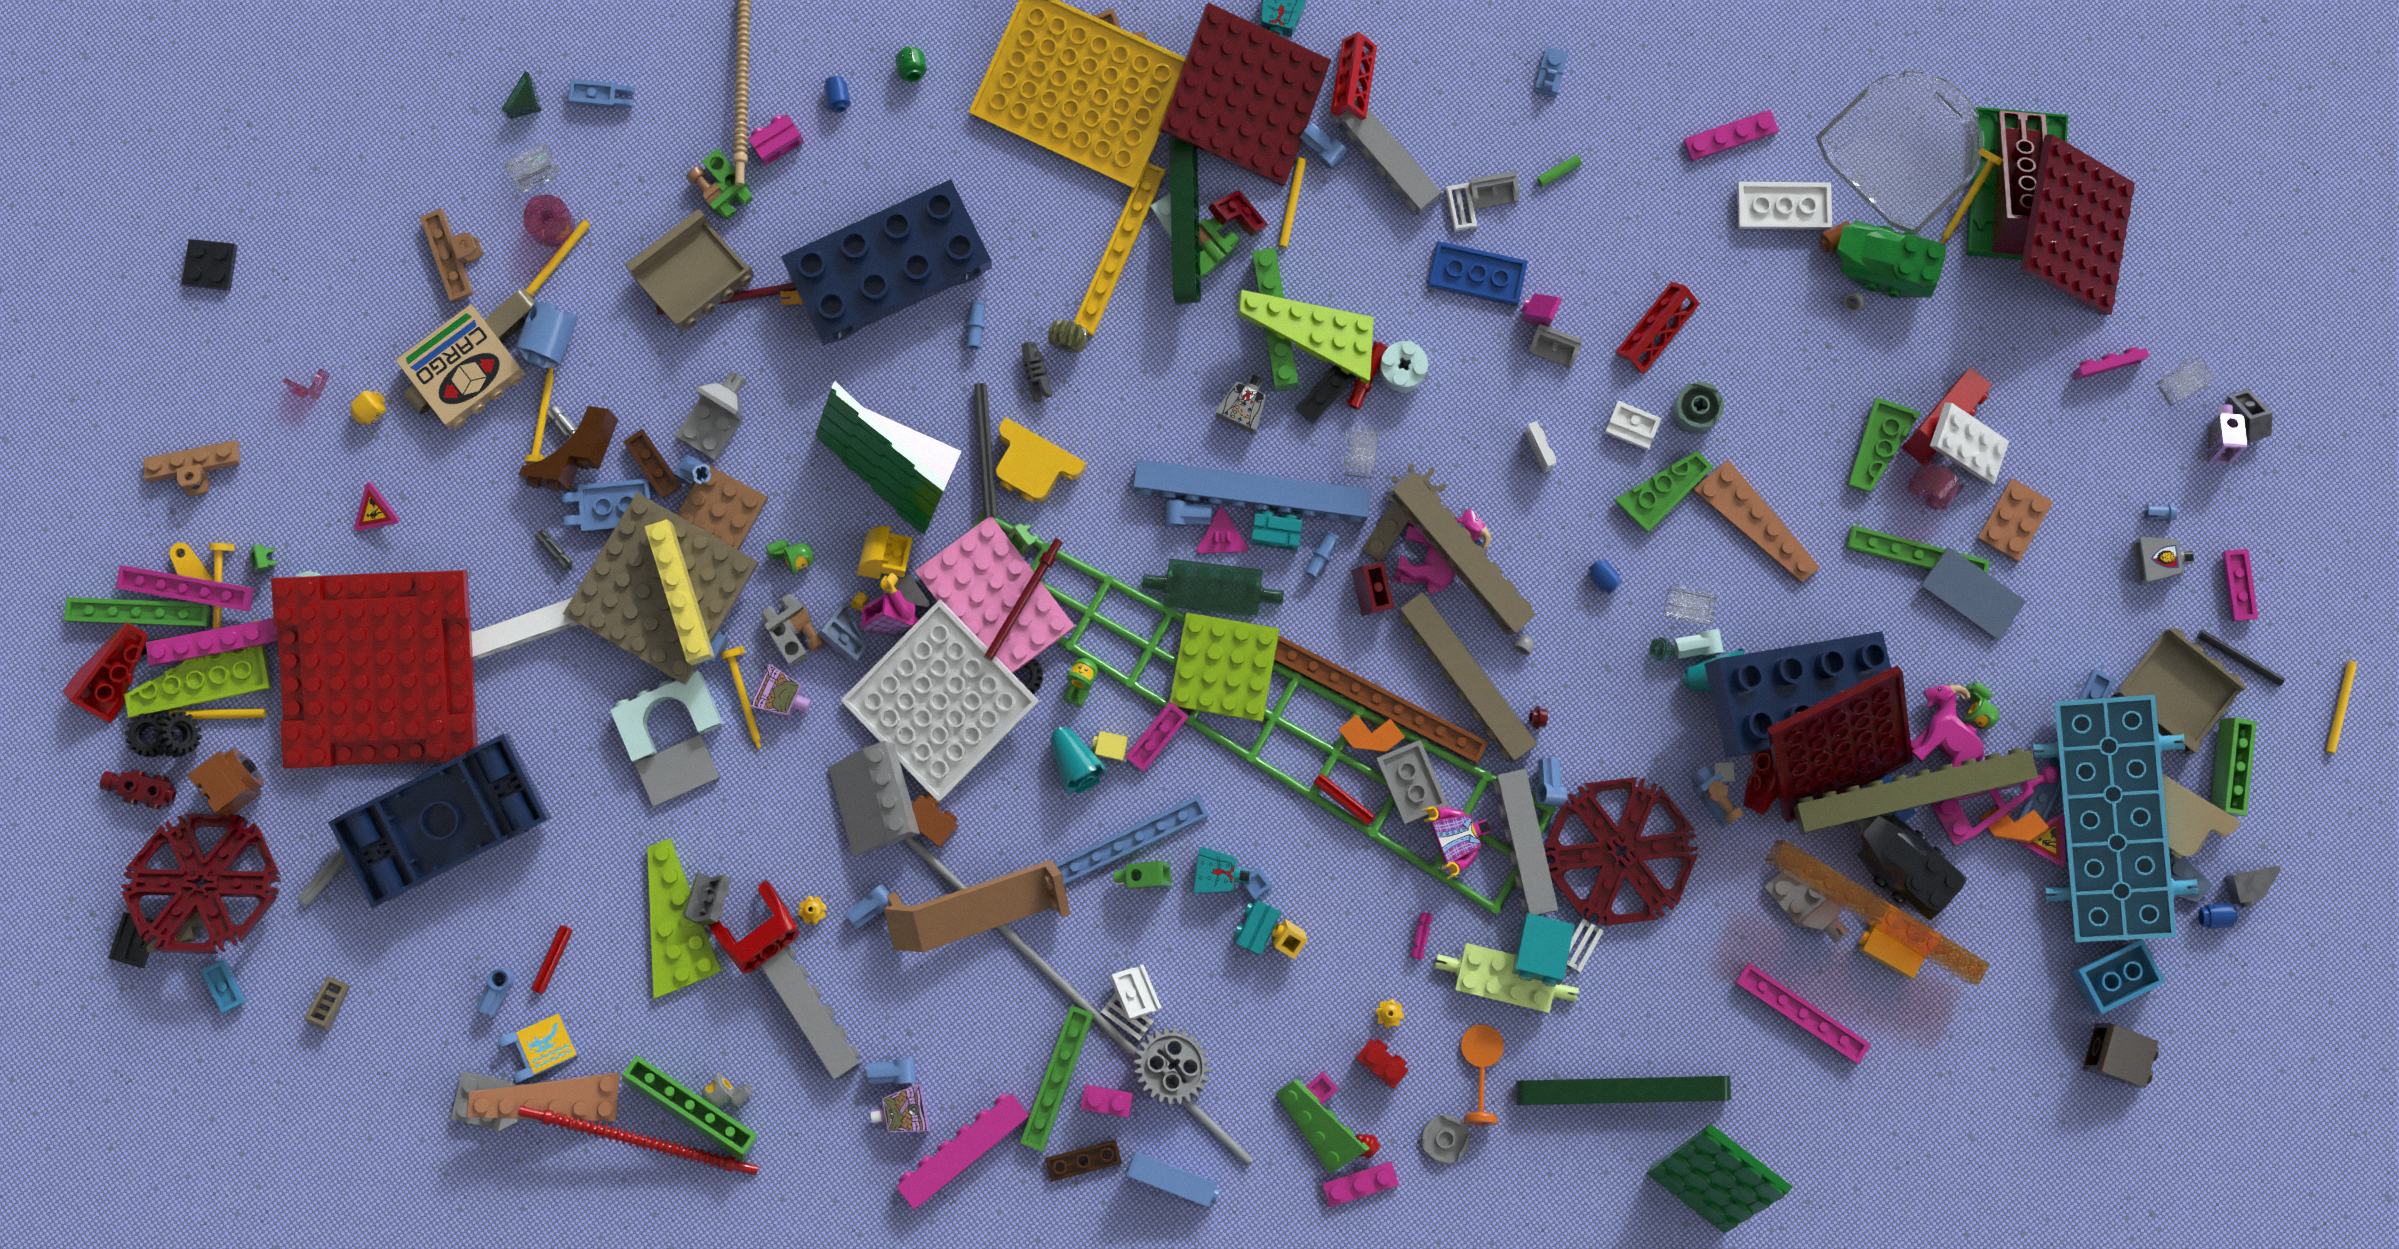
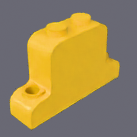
M1006 417L1000 424L999 431L1001 437L999 440L1009 446L996 468L998 479L1001 482L999 485L1010 492L1013 489L1021 493L1020 497L1029 503L1033 501L1041 503L1048 498L1061 476L1070 481L1082 477L1087 468V464L1083 460Z

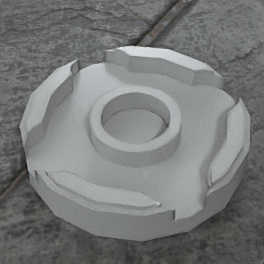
M1447 1114L1438 1115L1430 1119L1424 1126L1421 1135L1422 1147L1426 1154L1434 1161L1444 1164L1455 1162L1462 1158L1468 1150L1470 1142L1465 1124L1457 1117Z

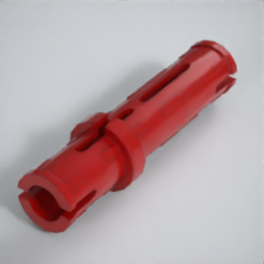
M1377 341L1373 343L1370 382L1365 384L1359 381V377L1358 380L1354 381L1352 394L1346 403L1349 407L1355 410L1361 409L1365 396L1372 389L1371 384L1380 366L1382 356L1388 348L1385 344Z

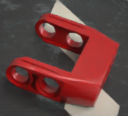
M767 880L758 885V891L774 916L738 943L729 929L724 927L720 920L717 923L708 925L726 954L743 974L756 970L792 943L799 935V930L792 915Z

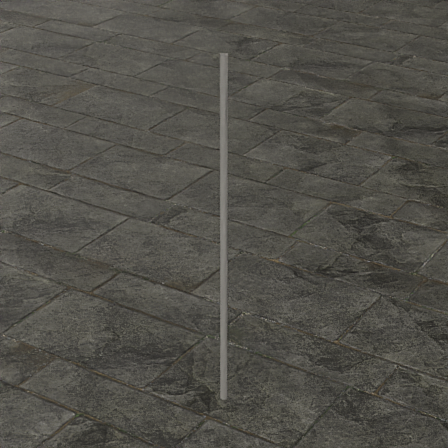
M915 837L904 840L956 891L967 888ZM1006 924L995 927L1081 1009L1094 1013L1093 1021L1135 1060L1139 1059L1134 1055L1138 1049ZM1150 1061V1066H1151L1153 1069H1155V1070H1159V1069ZM1166 1079L1167 1087L1175 1089L1176 1085L1170 1079ZM1182 1099L1181 1104L1246 1166L1252 1161L1253 1158L1192 1100L1186 1104Z

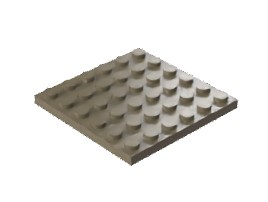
M637 492L563 614L686 685L698 664L691 665L686 661L645 526L666 519L673 524L710 644L759 565V562Z

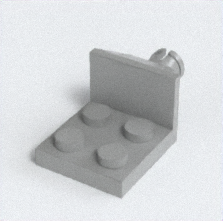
M732 370L721 385L716 382L697 387L696 392L700 398L675 435L676 438L714 461L718 459L744 419L741 401L737 395L747 380L739 374L736 375L737 373Z
M1798 856L1763 886L1765 891L1797 928L1816 931L1823 930L1832 939L1833 943L1841 940L1842 936L1849 932L1837 918L1841 914V894L1839 891L1832 893L1801 856Z
M462 1071L451 1120L494 1128V1131H502L513 1126L523 1119L467 1117L468 1091L510 1087L518 1084L514 1081ZM525 1119V1120L534 1121V1122H536V1123H539V1122H540L539 1120H535V1119Z

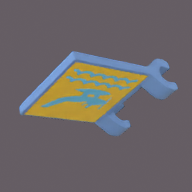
M560 1011L498 1038L501 1048H506L516 1043L526 1069L513 1074L518 1084L579 1056Z

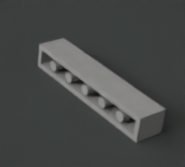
M1355 98L1354 105L1360 109L1357 99ZM1330 108L1332 122L1345 130L1347 139L1352 144L1356 143L1359 146L1361 155L1367 161H1372L1378 175L1382 178L1385 177L1390 182L1389 186L1396 195L1400 194L1405 199L1404 203L1411 212L1415 211L1419 216L1440 199L1442 193L1440 189L1369 108L1366 119L1362 121L1349 111L1336 117L1331 113Z
M1526 769L1499 774L1495 777L1496 781H1493L1495 795H1499L1501 800L1498 810L1501 819L1505 818L1507 828H1503L1506 842L1511 843L1512 851L1509 852L1511 865H1516L1517 875H1514L1517 889L1522 891L1523 898L1520 899L1522 912L1539 915L1557 911L1558 906Z
M789 944L762 964L761 967L833 1079L836 1080L861 1064L858 1059L861 1057V1054L854 1044L850 1046L845 1039L848 1037L847 1032L841 1024L837 1026L832 1019L835 1016L833 1010L828 1004L823 1005L819 998L822 996L820 990L815 984L811 985L806 978L809 976V973L802 963L800 965L796 963L793 958L796 956V953Z

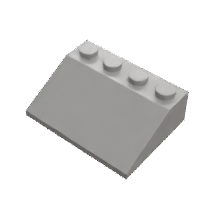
M882 741L863 748L828 767L853 857L920 835L895 744Z

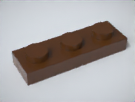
M643 428L623 441L663 500L683 487Z

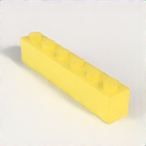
M666 519L645 526L686 661L691 665H695L715 658L673 524Z

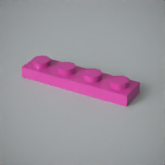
M1770 109L1684 138L1683 143L1690 161L1693 162L1776 134L1779 129Z

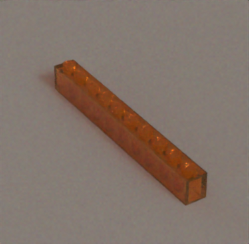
M1776 840L1765 859V862L1967 984L1979 985L1990 965L1988 962L1786 840Z

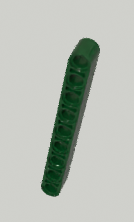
M1169 136L1173 297L1176 305L1201 302L1198 153L1196 147Z
M1730 1076L1516 1081V1105L1732 1100Z

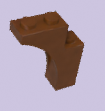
M588 406L580 425L570 439L560 449L545 459L522 466L519 475L532 488L546 487L555 492L559 490L570 491L578 468L585 470L600 468L618 419L607 408Z

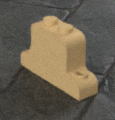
M2162 774L2168 844L2171 854L2180 859L2182 856H2194L2200 851L2212 831L2225 838L2227 834H2233L2238 830L2242 821Z

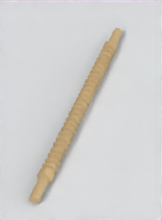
M737 0L739 2L737 3L738 27L736 30L738 33L736 36L738 39H736L738 45H736L737 63L735 65L737 67L735 70L737 74L735 76L737 80L735 82L737 86L735 87L737 92L735 97L737 99L734 101L737 104L734 107L737 111L734 112L736 116L734 118L736 122L734 127L736 129L734 130L735 142L733 144L735 146L733 149L735 153L733 155V162L735 163L736 186H744L745 164L748 161L746 154L748 152L746 149L748 146L746 142L748 140L746 136L748 134L746 130L748 128L746 124L748 118L746 117L749 115L747 112L749 109L747 98H749L748 80L750 78L748 76L750 73L748 69L750 67L748 63L750 61L748 57L750 55L748 51L750 46L748 44L751 42L749 40L751 36L749 33L751 31L749 27L751 25L749 21L751 19L749 15L751 14L749 9L751 8V0Z

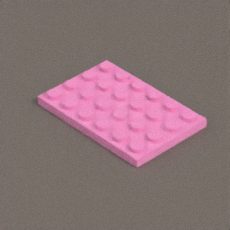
M987 517L915 570L937 601L942 600L987 648L991 645L1034 574V571L993 517ZM1041 581L995 655L1013 674L1075 628L1074 624Z

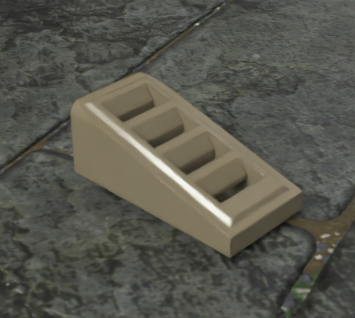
M327 976L304 1020L312 1026L329 1032L350 986ZM330 986L340 990L339 994L329 991ZM325 996L335 999L334 1003L325 1000ZM321 1005L330 1008L329 1012L320 1009ZM317 1014L324 1016V1021L316 1018Z

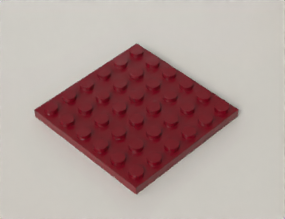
M1208 2L1204 7L1158 131L1283 187L1286 185L1302 141L1300 136L1307 128L1331 59Z
M2053 134L2045 135L2021 271L2102 315H2112L2135 183Z
M1898 665L1884 670L1868 680H1863L1859 684L1767 728L1781 813L1787 823L1796 819L1793 806L1799 804V799L1813 796V800L1822 798V794L1836 791L1837 795L1846 793V788L1858 785L1862 787L1913 762L1903 671Z

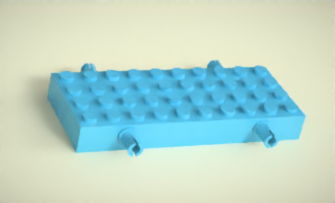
M2155 695L2055 702L2058 741L2049 744H2033L2034 751L2044 750V752L2034 753V759L2057 757V760L2060 761L2070 884H2068V887H2045L2046 894H2057L2056 896H2046L2047 903L2069 901V903H2072L2075 942L2177 937L2173 898H2175V895H2198V888H2187V886L2198 885L2197 879L2174 881L2171 877L2160 753H2162V750H2185V743H2174V741H2184V734L2161 736L2159 734Z

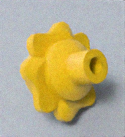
M808 896L805 901L799 903L801 909L798 911V915L803 918L806 924L812 922V924L816 925L820 919L826 917L823 911L827 909V906L822 903L820 897L813 898Z
M1394 999L1381 1001L1379 1003L1380 1008L1375 1010L1378 1015V1023H1384L1385 1028L1399 1026L1400 1020L1404 1018L1402 1004H1396Z

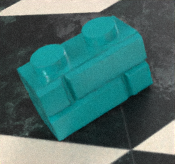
M1261 511L1260 514L1256 513L1251 544L1298 551L1302 520H1298V516L1284 514V517H1277L1271 511Z
M1255 900L1254 904L1249 902L1243 914L1247 919L1243 926L1238 925L1233 935L1237 939L1235 944L1261 956L1280 917L1281 911L1258 900Z

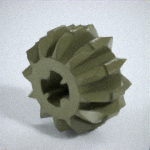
M1059 319L1053 321L1048 331V342L1054 345L1055 348L1068 352L1078 353L1083 351L1088 340L1087 329L1080 324L1068 320L1063 321Z

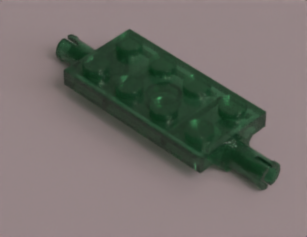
M1170 558L1168 572L1165 574V577L1144 574L1142 583L1143 589L1163 590V593H1165L1163 606L1250 617L1258 616V607L1261 602L1283 605L1284 590L1265 589L1261 586L1262 569Z

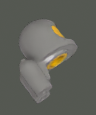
M717 1072L713 1077L714 1080L703 1088L702 1097L716 1108L724 1106L730 1100L733 1107L741 1105L752 1095L754 1090L748 1083L734 1088L724 1075Z

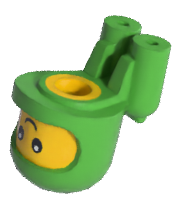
M780 539L765 546L769 560L784 559L793 576L797 575V571L813 564V551L805 543L789 546L787 540Z
M1081 658L1073 663L1066 676L1070 684L1063 696L1065 702H1073L1077 707L1083 706L1089 695V689L1098 675V668L1093 661Z
M1977 681L1973 682V684H1967L1965 688L1970 693V699L1973 702L1964 720L1975 723L1982 730L1991 729L1999 720L1998 709L1987 701L1992 697L1991 691Z

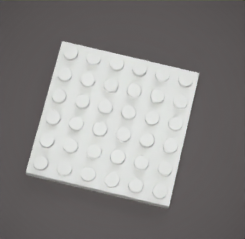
M938 600L840 700L880 742L887 741L895 744L900 763L938 802H941L1040 702L996 656L992 661L984 657L988 650L987 646L942 600Z

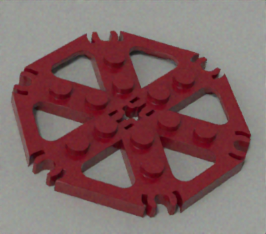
M1638 777L1584 783L1583 785L1588 793H1586L1582 786L1577 787L1581 793L1580 798H1574L1571 793L1567 795L1569 801L1573 804L1571 805L1566 800L1565 804L1560 807L1544 846V849H1554L1553 851L1545 852L1546 856H1552L1554 859L1553 864H1548L1549 869L1556 868V871L1550 872L1553 882L1580 917H1582L1585 908L1588 910L1584 915L1585 920H1588L1592 913L1597 914V925L1603 922V916L1606 917L1603 926L1658 920L1654 910L1659 917H1664L1665 915L1661 911L1662 905L1665 904L1670 910H1673L1675 907L1669 901L1670 898L1678 905L1698 854H1688V852L1698 850V847H1690L1688 845V840L1696 838V834H1685L1687 831H1695L1661 786H1659L1656 795L1653 793L1657 788L1656 783L1652 784L1650 790H1646L1643 786L1644 778L1638 782V787H1636ZM1624 789L1628 792L1629 799L1618 826L1597 801L1596 796L1599 792ZM1654 804L1661 805L1675 822L1676 830L1673 833L1640 837ZM1571 814L1577 815L1597 842L1568 846L1562 845L1559 842V836L1566 818ZM1616 845L1620 848L1626 847L1627 850L1624 852L1626 856L1624 858L1621 855L1618 857L1615 855L1617 851ZM1672 857L1680 859L1682 866L1674 886L1671 889H1665L1644 861ZM1601 866L1587 899L1578 898L1565 881V872L1573 869ZM1624 877L1644 902V909L1641 912L1618 915L1612 911V905Z
M185 814L187 817L186 823L182 816H177L179 820L178 826L173 827L167 821L166 828L169 831L165 832V827L161 825L125 868L127 872H124V876L126 879H132V882L130 884H122L121 887L127 892H121L140 938L148 945L152 940L158 939L153 947L162 953L219 954L216 951V945L222 952L226 951L224 943L228 940H231L234 946H238L235 936L238 935V939L242 943L275 902L279 890L270 886L274 882H281L280 877L277 876L281 874L261 829L255 823H252L249 828H244L248 823L245 817L240 815ZM200 827L227 828L228 830L208 855L204 857L195 836L196 830ZM163 844H170L181 870L146 869V864ZM256 846L265 863V868L262 872L229 871L247 847ZM203 878L207 883L202 884L201 888H199L196 883L201 882ZM145 895L174 896L153 923H147L139 905L140 899ZM222 897H255L259 900V904L242 925H234ZM198 909L208 931L209 939L204 943L177 942V934Z

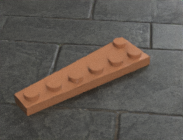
M1729 460L1692 489L1697 496L1722 514L1731 525H1735L1743 532L1744 536L1756 543L1765 554L1772 557L1778 565L1798 582L1802 583L1820 568Z
M613 1072L579 1078L468 1091L466 1116L532 1119L518 1115L521 1105L541 1111L546 1109L552 1110L554 1114L559 1112L560 1116L567 1114L568 1118L574 1116L575 1120L580 1117L583 1121L585 1119L588 1121H616L620 1073Z

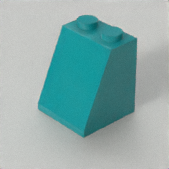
M1527 913L1519 926L1512 974L1518 975L1519 979L1525 981H1532V979L1540 980L1543 985L1550 987L1560 985L1565 976L1575 924Z

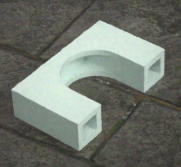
M699 671L692 674L686 685L678 680L674 682L667 680L660 683L658 689L650 691V689L644 690L637 694V698L631 701L628 699L621 700L615 704V708L610 709L632 762L637 763L658 753L648 731L647 722L652 709L662 701L678 700L683 702L690 712L698 733L702 735L724 725L703 675Z

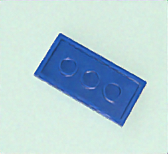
M1437 241L1427 287L1518 307L1528 261Z

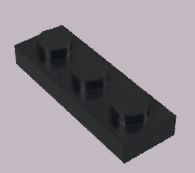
M1334 365L1295 410L1313 425L1357 376L1351 373L1346 374L1341 371L1340 367Z

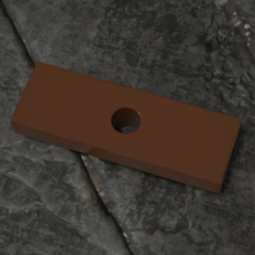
M1116 1139L1045 1158L1051 1182L1122 1163ZM1081 1156L1088 1158L1086 1165L1080 1164L1079 1158Z

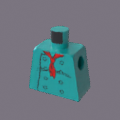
M1263 0L1261 27L1279 36H1292L1306 8L1307 0Z
M1199 847L1194 893H1233L1236 882L1249 884L1251 870L1237 868L1238 858Z

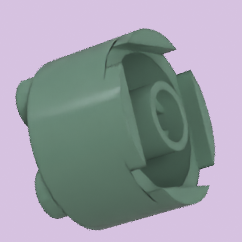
M1695 382L1686 386L1673 404V417L1676 425L1689 433L1695 434L1705 433L1710 430L1720 419L1724 411V401L1717 388L1706 382ZM1696 404L1700 405V406H1699V409H1700L1701 411H1697V410H1696V407H1695Z

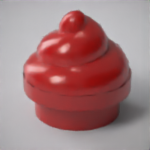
M1371 1134L1356 1135V1138L1361 1143L1364 1142L1370 1147L1360 1156H1365L1367 1159L1373 1157L1380 1148V1143L1377 1142L1378 1138Z

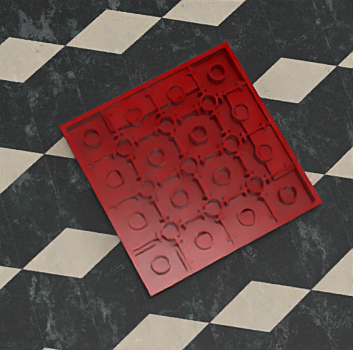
M468 569L271 578L274 626H277L283 711V720L280 721L283 769L332 767L336 765L448 762L478 746Z

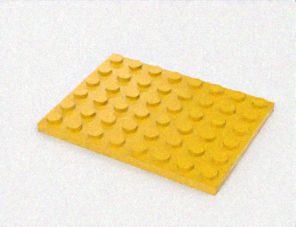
M1019 0L968 113L1135 189L1161 135V132L1158 130L1185 57L1062 1Z

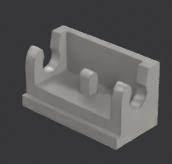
M1516 171L1470 179L1469 187L1474 210L1519 202L1518 195H1520Z
M1539 324L1528 353L1572 368L1583 339Z

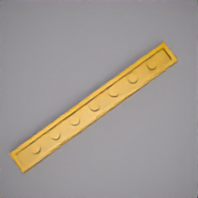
M1147 163L1136 188L1132 189L1074 320V323L1080 324L1087 329L1089 336L1094 337L1148 215L1150 206L1166 174L1165 169L1151 163Z

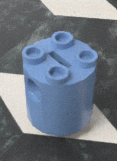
M535 301L531 306L515 348L521 352L525 362L535 367L547 368L560 365L576 326L578 316L568 311L564 313L558 311V306L545 301L543 304Z

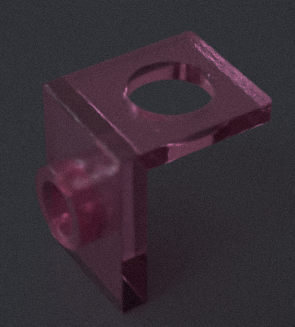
M320 368L310 389L284 378L283 383L293 388L292 393L302 398L308 395L318 400L330 374Z

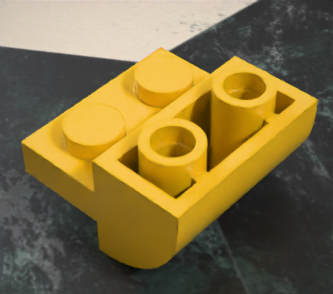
M878 526L869 530L865 536L857 575L880 579L881 573H894L896 576L905 577L913 537L890 533L891 526Z

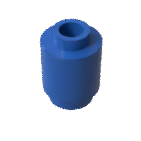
M841 76L827 78L824 90L828 108L834 110V112L847 110V107L851 105L847 83Z
M1598 559L1588 568L1591 571L1588 576L1602 591L1605 590L1608 594L1623 582L1619 578L1620 574L1606 559L1602 562Z
M2230 903L2210 904L2199 908L2198 917L2200 925L2208 929L2233 927L2234 922L2238 920L2237 910Z

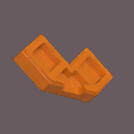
M1355 715L1338 729L1353 749L1387 752L1405 738L1391 719L1371 733L1359 716Z
M1997 807L1982 815L1980 821H1984L1998 810ZM2032 810L2016 822L2006 814L1988 827L1987 830L1996 839H2010L2029 844L2048 832L2049 827L2038 813Z

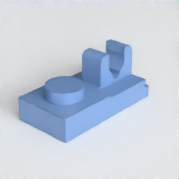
M1546 46L1534 92L1557 97L1568 56L1567 51Z

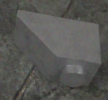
M2250 389L2228 395L2229 404L2233 406V414H2239L2244 417L2246 439L2249 442L2272 436L2273 413Z
M905 572V577L897 576L898 582L894 587L896 590H900L905 600L913 603L917 609L930 610V603L912 577L907 575L908 572ZM883 590V594H884V593H889V594H890L889 591Z
M2280 865L2225 876L2231 903H2241L2242 908L2256 905L2255 900L2263 899L2281 871Z

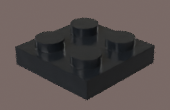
M189 239L182 284L187 287L231 291L238 246L234 243Z

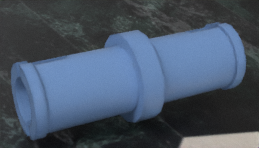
M982 301L970 302L969 321L966 323L968 328L966 348L979 350L981 349L982 330L985 329V323L983 322L985 303Z
M1326 532L1323 541L1318 549L1315 548L1314 556L1304 571L1306 575L1313 579H1318L1320 572L1326 562L1330 561V555L1340 540L1337 535Z

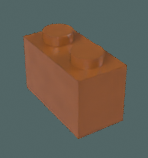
M920 795L912 804L919 831L942 848L958 829L959 825L955 823L958 818L948 810L944 813L939 810L937 806L940 803L930 795L926 798Z

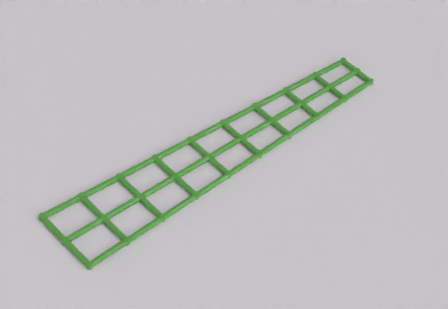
M984 511L980 512L972 528L986 519ZM998 517L994 518L1000 528L1008 534L1015 527ZM1038 538L1032 545L1040 550L1030 566L1034 572L1040 564L1039 559L1043 552H1047L1050 547L1049 543ZM1058 550L1054 558L1101 581L1102 584L1087 607L1040 580L1054 599L1083 615L1069 639L1062 637L1056 643L1080 658L1093 661L1099 670L1163 709L1169 701L1137 681L1152 655L1176 667L1178 658L1158 647V644L1172 620L1174 619L1184 625L1186 615ZM1110 587L1164 614L1150 641L1096 612ZM1091 620L1144 649L1130 676L1125 675L1077 645ZM1275 661L1272 671L1288 678L1290 681L1273 711L1265 709L1264 718L1267 719V722L1250 751L1198 720L1200 711L1191 710L1189 714L1185 712L1189 716L1185 723L1484 907L1492 914L1500 912L1515 885L1516 865L1512 868L1495 901L1492 902L1455 878L1447 879L1450 875L1440 870L1444 864L1440 851L1433 864L1379 832L1395 805L1391 793L1372 826H1367L1355 816L1319 795L1321 789L1314 785V783L1309 789L1258 757L1275 725H1278L1329 754L1320 771L1327 778L1337 760L1388 788L1383 774L1343 752L1347 741L1342 734L1335 746H1332L1281 717L1296 688L1298 685H1301L1353 712L1351 718L1358 715L1360 719L1363 717L1378 726L1388 721L1387 719ZM1395 724L1405 736V740L1411 743L1421 740L1426 751L1480 778L1462 810L1465 815L1470 814L1471 816L1488 783L1493 785V781H1496V776ZM1532 795L1534 807L1544 811L1538 822L1542 836L1556 808L1555 806L1538 804L1535 796ZM1489 834L1479 837L1480 841L1509 857V852L1512 851L1510 846Z

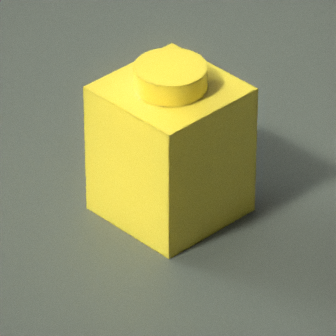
M1100 731L1099 737L1094 736L1091 750H1095L1097 757L1124 762L1128 737Z

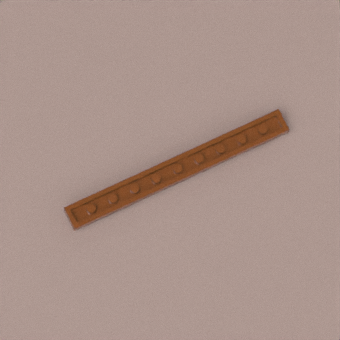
M1281 636L1278 637L1274 661L1478 764L1488 744L1484 739Z

